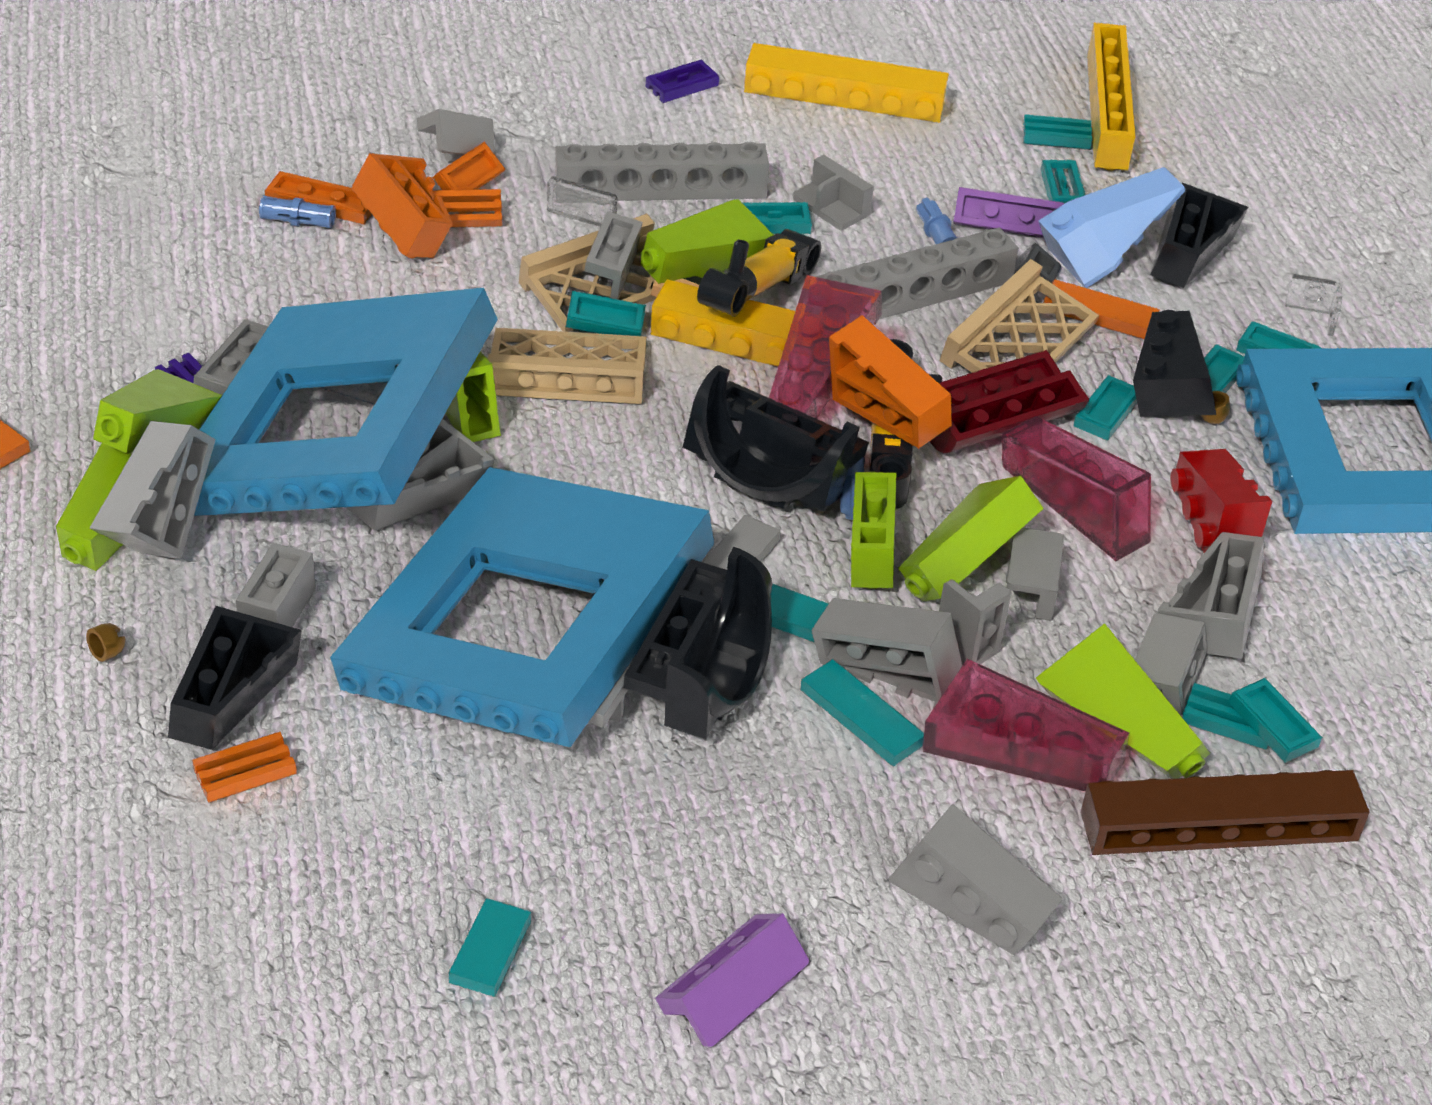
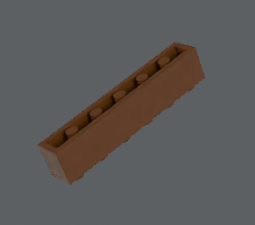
M1323 770L1300 773L1280 772L1259 775L1236 774L1218 777L1193 776L1177 779L1151 778L1115 782L1101 781L1087 784L1080 811L1092 855L1359 841L1370 813L1354 770Z

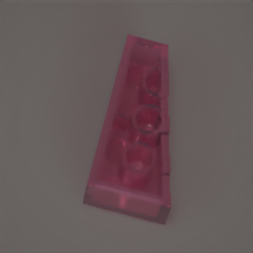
M806 275L769 398L818 419L828 403L832 392L829 336L861 315L876 325L882 315V291Z
M1038 416L1001 433L1003 468L1014 477L1021 475L1035 495L1113 560L1118 561L1151 542V473Z
M967 659L925 720L923 752L1086 791L1088 783L1113 781L1124 764L1129 732Z

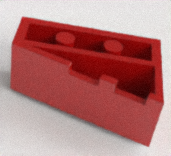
M1227 449L1180 452L1177 466L1171 471L1170 481L1172 490L1178 492L1182 502L1183 515L1186 520H1190L1194 529L1195 543L1198 548H1202L1203 553L1207 551L1222 532L1262 537L1273 502L1269 496L1258 495L1256 492L1258 484L1254 480H1245L1242 477L1244 468Z

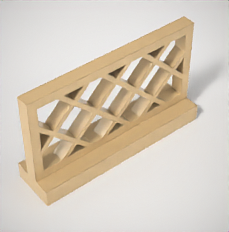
M648 214L633 218L643 222L637 252L644 249L647 233L654 230L655 223ZM599 230L521 257L518 283L525 292L533 291L563 332L575 330L565 327L567 317L561 310L563 305H570L571 296L567 295L569 287L588 291L592 295L599 294L606 297L611 295L612 287L598 283L601 276L595 275L593 282L573 277L575 274L584 272L587 257ZM636 255L633 265L643 267L640 264L641 256ZM629 271L625 283L646 287L644 292L636 294L623 290V286L618 300L638 304L654 301L656 297L650 295L655 282L654 278L651 275L646 277ZM554 282L562 284L564 287L562 292L558 293L545 289L544 285Z
M1030 259L948 335L939 361L950 369L959 363L973 373L1005 363L999 361L998 353H1015V357L1018 359L1024 357L1023 353H1038L1047 350L1056 363L1097 322L1099 315L1041 277L1040 272L1043 266ZM1040 291L1049 297L1052 303H1036L1034 294ZM1014 313H1030L1032 323L1015 322ZM1039 313L1055 314L1057 323H1041ZM1064 314H1074L1084 321L1082 323H1066ZM993 333H1010L1012 342H995ZM1018 333H1035L1037 343L1020 342ZM1044 333H1060L1062 343H1046ZM973 352H989L991 362H979L971 354Z
M495 328L491 354H488L487 359L492 363L496 396L642 404L647 337ZM506 342H517V344L511 346ZM546 344H551V345H556V346L551 347V348H548V347L545 346V345H546ZM583 347H595V348L590 349V350H586V349L583 348ZM621 349H634V350H631V351H629V352L626 353V352L622 351ZM529 351H533V352H535L536 354L531 355V356H527V355L524 354V353L529 352ZM571 353L574 356L571 358H565L562 355ZM608 355L612 359L606 361L601 359V357Z

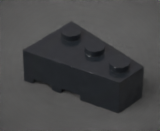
M1182 182L1185 192L1171 206L1167 214L1150 275L1159 278L1165 283L1175 284L1184 288L1234 239L1249 207Z
M1163 310L1161 312H1152L1133 378L1140 417L1217 415L1210 375L1190 311Z
M215 606L171 701L168 738L212 750L297 665L302 630Z

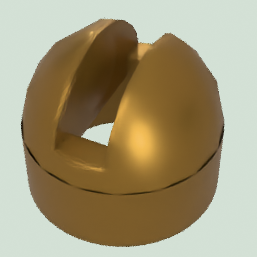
M1213 391L1217 415H1201V417L1210 424H1220L1229 415L1230 400L1225 392Z
M111 623L100 624L87 631L88 647L98 661H106L122 652L126 639L125 636L118 637L117 633L121 630L119 626Z

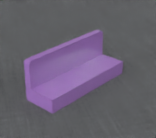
M959 187L953 224L983 229L1000 227L1004 232L1044 238L1038 221L1064 203Z
M783 913L755 914L656 996L655 1000L664 1015H686L702 1045L713 1047L806 967L809 959Z

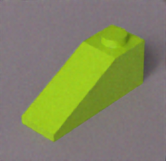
M855 472L851 543V587L868 589L893 588L896 473Z

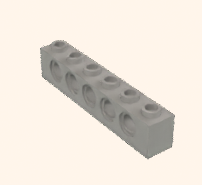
M712 142L708 144L674 143L672 145L641 143L638 145L604 144L595 146L570 144L567 146H555L557 202L767 198L769 159L765 143L721 144Z
M999 227L811 277L808 279L805 313L846 324L863 315L871 322L1002 286L1014 275L1019 248Z

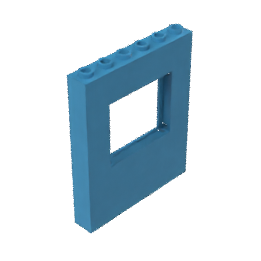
M474 288L282 307L199 429L216 440L194 516L395 504L498 320L485 289ZM389 381L356 436L259 443L293 389Z
M1432 348L1246 350L1243 364H1239L1237 367V385L1243 388L1246 410L1252 413L1255 435L1260 437L1263 444L1264 461L1270 464L1273 472L1274 489L1280 492L1283 514L1286 518H1289L1294 534L1432 532V470L1346 471L1318 401L1414 399L1432 441ZM1317 382L1316 389L1314 390L1312 384ZM1412 382L1410 390H1406L1408 383Z
M489 467L330 658L340 690L571 748L637 654L690 560L702 562L714 545L709 510ZM484 570L594 593L591 600L546 660L434 634Z

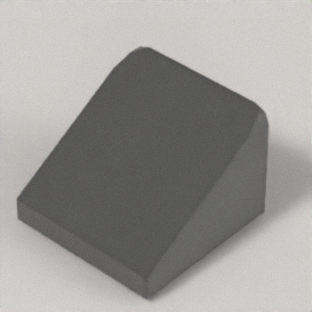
M1034 243L1016 261L1014 274L1032 259L1043 266L1040 276L1053 283L1061 268V264L1042 247Z

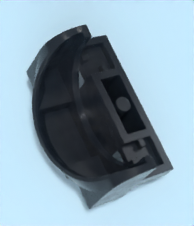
M720 365L714 367L705 377L696 393L682 448L695 453L701 460L708 461L715 470L714 478L727 483L734 490L761 499L769 506L785 509L797 499L807 508L824 511L841 497L848 469L866 455L869 442L857 437L860 427L847 421L843 425L842 430L739 384L728 381L730 370ZM732 421L742 422L740 434Z
M733 547L728 556L727 570L693 559L690 560L624 675L625 689L665 701L664 726L707 739L717 719L722 721L725 714L747 701L755 692L765 671L772 633V578L764 564L750 553L737 547ZM719 606V610L715 619V611Z

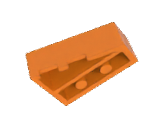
M369 153L351 189L359 197L361 204L379 222L380 228L388 233L396 243L398 250L403 255L409 258H434L453 223L442 198L439 196L435 197L432 191L435 182L432 177H426L424 173L427 165L423 158Z
M863 315L829 336L832 396L834 401L918 449L952 426L951 394Z

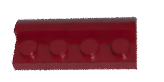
M1047 350L940 382L939 384L951 394L952 426L929 442L939 452L950 453L1079 412L1086 407L1089 398L1071 370L1061 373Z

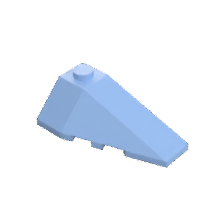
M1165 167L1068 201L1038 222L1047 248L1084 288H1088L1114 271L1123 262L1122 255L1132 244L1136 246L1144 238L1143 232L1153 221H1159L1185 192V188Z

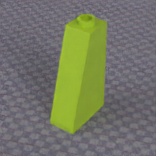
M734 199L648 232L645 246L641 253L640 264L658 284L665 283L667 279L675 281L692 276L703 278L710 268H716L721 271L729 268L736 240L748 242L747 257L764 249L766 239L773 234L739 199Z
M481 351L445 413L451 425L472 442L501 436L492 363Z
M153 370L100 400L93 439L125 453L133 452L150 421L192 425L200 429L222 395L162 370Z
M101 443L56 525L61 555L68 561L97 571L123 545L89 528L133 452L125 453Z
M1020 475L981 483L976 486L898 567L905 577L907 589L921 601L941 599L945 582L952 579L959 584L1044 509L1023 477Z
M1105 623L1036 677V680L1050 696L1171 779H1177L1181 776L1188 778L1194 775L1204 766L1206 762L1204 758L1211 754Z

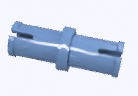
M263 195L259 205V216L262 219L290 222L291 226L299 227L300 224H309L332 229L336 218V208L333 205L305 202L303 198L295 197L293 200H286Z

